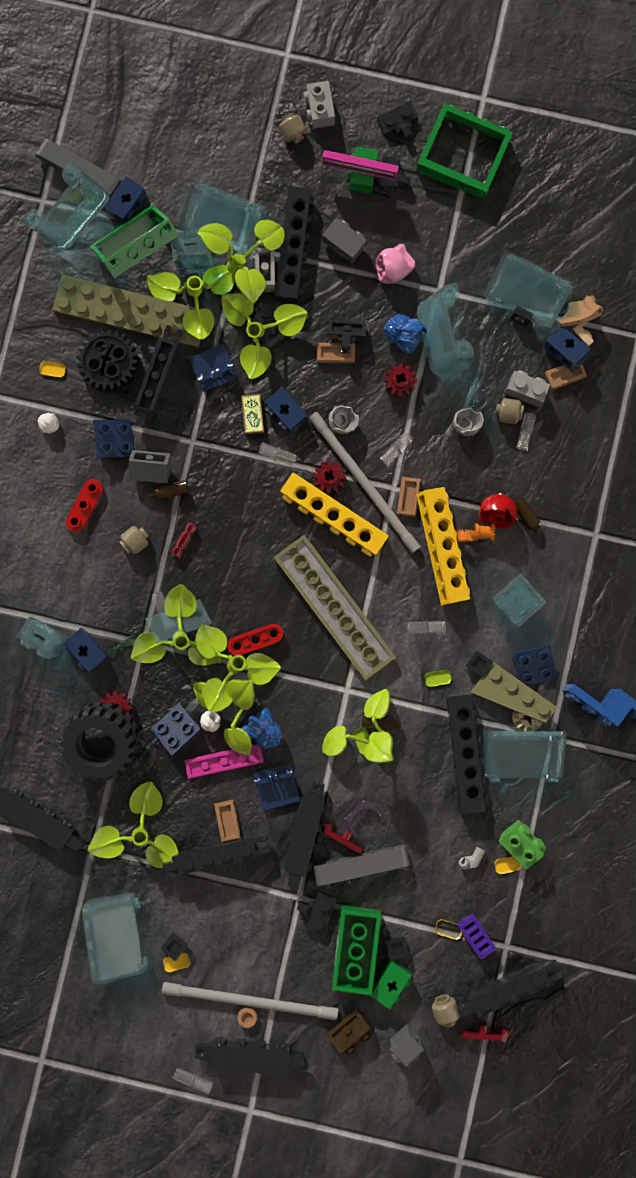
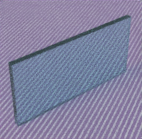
M200 599L196 600L197 607L191 616H181L182 629L185 633L199 629L201 624H212ZM162 612L145 618L156 644L171 639L179 631L177 616L169 617L166 612Z

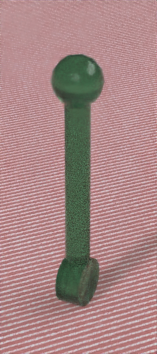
M135 630L134 634L114 648H109L107 650L108 655H114L116 650L136 636L141 635V630Z

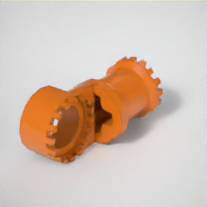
M475 524L474 530H465V532L457 530V541L474 542L478 541V539L494 541L495 533L493 532H495V524H491V526Z

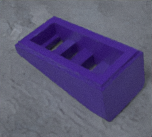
M473 913L457 923L480 960L497 949ZM473 921L475 922V924L472 927L465 930L464 927H466ZM479 928V932L471 937L469 936L470 933ZM481 936L485 937L478 943H474V941L480 938ZM487 942L489 943L487 946H485L483 949L479 951L480 947L485 945Z

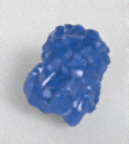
M397 314L386 323L384 336L391 343H396L400 350L409 354L414 351L421 340L420 332L427 333V329L420 320L410 319V317L403 314Z
M267 707L261 710L256 717L250 716L249 720L245 719L241 728L249 735L251 740L257 743L259 748L263 749L276 747L280 744V739L283 737L280 726L273 721V715Z

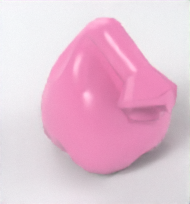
M398 244L395 248L383 250L376 259L378 278L385 284H392L402 280L415 267V261L406 251L404 244Z

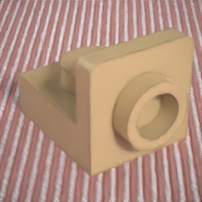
M588 321L572 325V332L575 337L590 346L593 343L592 336L587 330L583 329Z

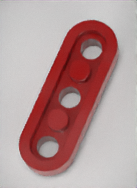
M90 479L86 481L65 521L66 527L70 531L81 532L90 519L104 490L103 485L98 480ZM95 485V491L91 492L90 487ZM83 502L87 503L86 508H81ZM74 519L78 520L77 525H72Z
M270 624L231 638L227 647L232 655H243L279 642L283 638V630L277 624ZM272 630L277 631L276 637L270 636ZM255 636L259 637L257 644L252 642V638ZM235 643L241 644L239 650L234 648Z

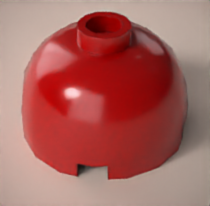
M494 494L487 497L481 503L478 519L483 524L484 521L495 524V528L498 529L510 528L511 524H516L517 506L505 494Z

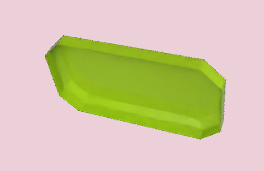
M447 669L428 672L424 676L425 683L429 687L449 684L451 681L450 671Z
M359 728L354 730L353 736L369 741L367 729ZM356 741L359 752L364 755V749L367 744Z

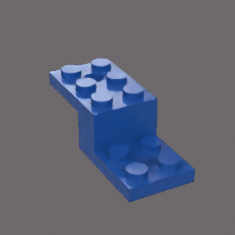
M566 684L562 689L566 693L565 697L573 703H580L582 705L580 708L583 711L596 715V720L604 726H619L626 715L633 719L636 718V700L621 689H610L601 703L575 684Z

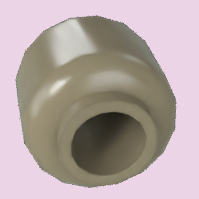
M291 113L281 119L282 123L279 125V129L286 142L293 141L296 144L304 139L303 135L307 129L299 115Z
M504 398L501 404H497L495 415L499 416L501 423L517 424L519 420L522 421L524 405H521L520 400Z
M132 526L121 535L120 544L128 554H137L148 545L146 538L149 536L143 528L138 529L136 526Z
M441 995L434 1000L435 1002L432 1005L435 1020L439 1025L452 1027L460 1017L456 1000L449 997V995Z

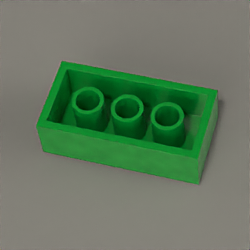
M341 905L332 990L372 995L381 921L380 910Z

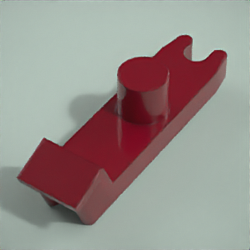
M323 822V835H328L354 851L362 853L363 848L350 841L353 835L351 832L345 830L341 836L331 830V823Z
M484 1023L479 1024V1031L462 1030L463 1038L501 1040L503 1042H506L509 1034H511L510 1029L503 1026L500 1032L488 1031V1024Z

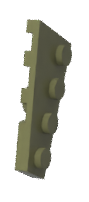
M492 662L470 692L473 695L480 696L542 723H546L557 708L494 662Z

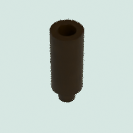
M183 480L155 487L156 490L149 492L151 499L158 498V500L188 494L186 481Z
M523 497L515 502L517 513L528 529H533L535 534L542 531L539 526L540 520Z
M363 714L361 728L376 729L372 718H367ZM384 716L382 719L376 718V722L382 730L392 731L393 728L400 729L401 721L394 720V717Z

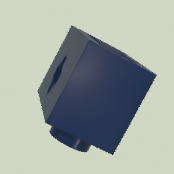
M125 177L105 205L107 213L122 224L135 217L138 208L142 207L147 200L145 188L130 178Z
M560 327L546 340L545 351L572 373L588 359L591 350L586 342L580 341L571 330Z
M283 387L265 401L266 412L271 417L275 416L279 420L278 425L283 431L288 430L291 434L307 419V414ZM285 408V410H286V408H287V409H288V414L285 415V413H284V414L282 415L281 409Z
M80 628L63 643L66 646L65 651L71 657L75 656L79 661L77 664L84 672H93L109 658L85 628ZM82 648H88V655H82L84 652Z

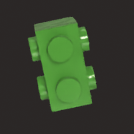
M519 820L506 829L499 839L504 848L526 870L544 856L546 847L542 840L536 838L531 833L529 827L526 824H522Z

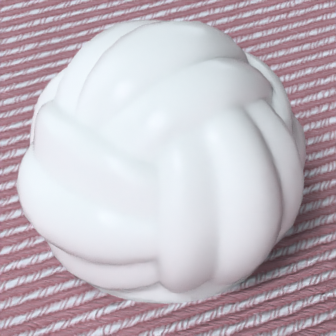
M53 413L42 414L38 419L39 428L43 433H53L59 428L58 418Z
M206 711L201 716L200 724L206 731L214 732L220 727L221 718L216 712Z

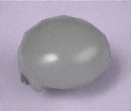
M340 405L333 408L329 413V425L336 433H350L359 424V415H356L351 407Z
M472 408L459 410L453 419L455 430L463 436L475 435L481 430L484 423L482 413L475 412Z

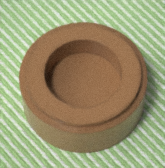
M246 1006L239 1011L237 1020L240 1026L251 1028L256 1024L257 1012L254 1008Z

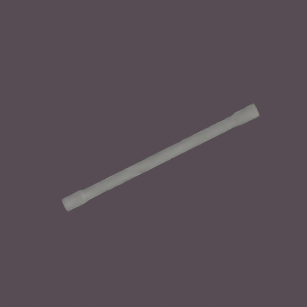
M318 412L312 414L309 417L311 423L343 461L399 534L410 552L414 553L421 547L419 543L404 527L344 449Z
M164 982L162 987V994L185 996L310 1015L337 1021L338 1008L306 1005L194 988Z

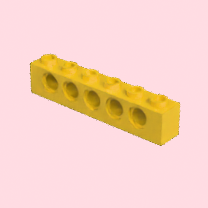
M295 473L291 474L280 491L284 501L289 504L295 503L298 505L297 509L306 515L308 513L315 516L313 519L321 525L327 524L330 526L329 530L338 536L342 534L346 537V542L352 546L357 544L362 548L361 551L369 557L377 555L389 536ZM299 491H304L307 497L300 500L296 497V494ZM319 501L323 504V507L320 510H314L312 504ZM336 512L339 518L331 521L328 518V514ZM351 522L355 528L353 531H346L344 524ZM368 533L370 540L368 542L361 541L360 534Z
M445 487L424 490L416 494L441 606L469 600L470 589L465 579L466 572L462 566L461 550L457 544V532L452 522L453 515L449 509L448 494L445 491ZM434 505L438 508V512L435 511ZM447 561L450 563L451 568L448 567ZM451 580L454 581L455 587L452 586Z

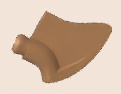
M587 295L583 301L569 303L567 313L560 320V326H571L593 320L602 314L603 307L596 304V299L593 295L591 297Z

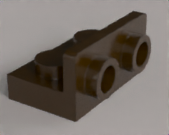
M356 1009L326 1035L340 1055L350 1056L357 1050V1045L361 1042H367L372 1037L371 1033L375 1030L367 1023L360 1011Z

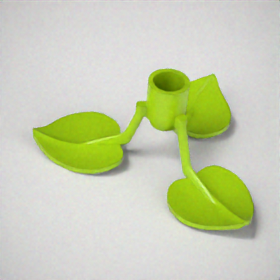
M271 220L259 221L254 228L255 236L259 241L245 255L234 254L232 256L233 245L229 243L233 238L231 231L226 226L218 223L203 226L197 231V234L207 249L214 254L222 255L229 249L227 269L230 273L235 274V282L241 293L254 304L264 291L266 281L258 270H248L247 267H244L246 265V258L261 243L268 251L278 249L284 241L285 234L283 228Z
M221 265L206 270L203 274V280L198 276L189 277L187 283L185 282L181 289H179L180 280L178 277L169 272L147 276V284L155 298L170 302L175 300L176 294L182 293L187 288L188 294L195 299L196 311L189 310L185 313L182 320L183 327L193 337L203 340L213 330L214 316L209 309L199 310L198 296L202 293V286L205 289L210 288L215 295H225L233 288L235 274L228 271L227 265Z
M243 294L222 295V308L227 320L235 326H242L246 319L248 321L246 331L253 338L256 346H245L240 353V362L250 379L259 377L268 369L271 363V353L267 347H260L258 338L264 335L266 328L278 326L279 331L283 335L294 336L298 334L304 326L308 315L307 311L297 305L285 304L278 307L274 312L277 322L263 325L259 322H251L249 316L253 313L254 305Z
M178 585L173 588L164 601L166 614L169 617L177 616L179 631L173 635V641H159V637L155 633L145 632L135 640L131 653L132 660L140 663L159 661L166 652L162 644L175 646L178 650H184L190 646L188 656L196 665L221 663V657L217 655L211 659H206L200 655L196 647V638L194 642L189 641L187 634L183 632L181 616H191L197 607L194 595L184 585Z
M201 624L197 631L196 647L200 655L206 659H211L217 655L229 660L227 668L230 672L223 682L220 679L213 678L208 680L202 688V698L209 712L221 711L233 701L228 696L226 690V683L233 674L239 673L243 669L248 670L247 677L249 680H252L256 685H264L281 669V666L275 660L261 653L251 654L246 660L241 655L232 657V655L221 654L220 652L224 651L227 647V637L218 628Z
M231 680L226 685L227 694L233 699V703L240 707V710L231 724V729L227 728L224 730V738L229 747L237 753L250 755L252 748L251 739L243 729L236 728L235 725L243 710H248L253 705V681ZM196 682L193 684L195 696L199 703L206 708L202 698V688L205 683Z
M384 689L375 693L367 700L364 706L365 716L372 718V722L378 732H373L370 735L369 741L350 734L346 735V728L344 726H337L326 735L322 745V753L331 757L340 755L346 748L347 739L350 738L367 744L364 749V755L367 760L375 763L393 761L392 737L389 733L384 732L376 722V718L382 719L389 709V691Z
M148 781L135 789L129 802L133 813H141L140 827L134 829L131 837H120L119 831L112 826L100 828L94 834L88 847V851L91 854L101 858L117 857L124 850L121 840H129L138 846H142L145 843L151 844L146 849V859L153 867L163 868V863L172 861V856L178 853L173 839L167 835H159L153 842L148 840V833L143 828L144 815H155L162 807L160 792L153 782Z

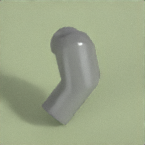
M476 847L473 855L460 858L459 866L464 870L478 867L485 851Z

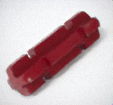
M187 523L185 531L181 533L176 542V547H173L171 550V554L176 558L181 557L182 550H185L192 538V533H195L197 527L194 524Z

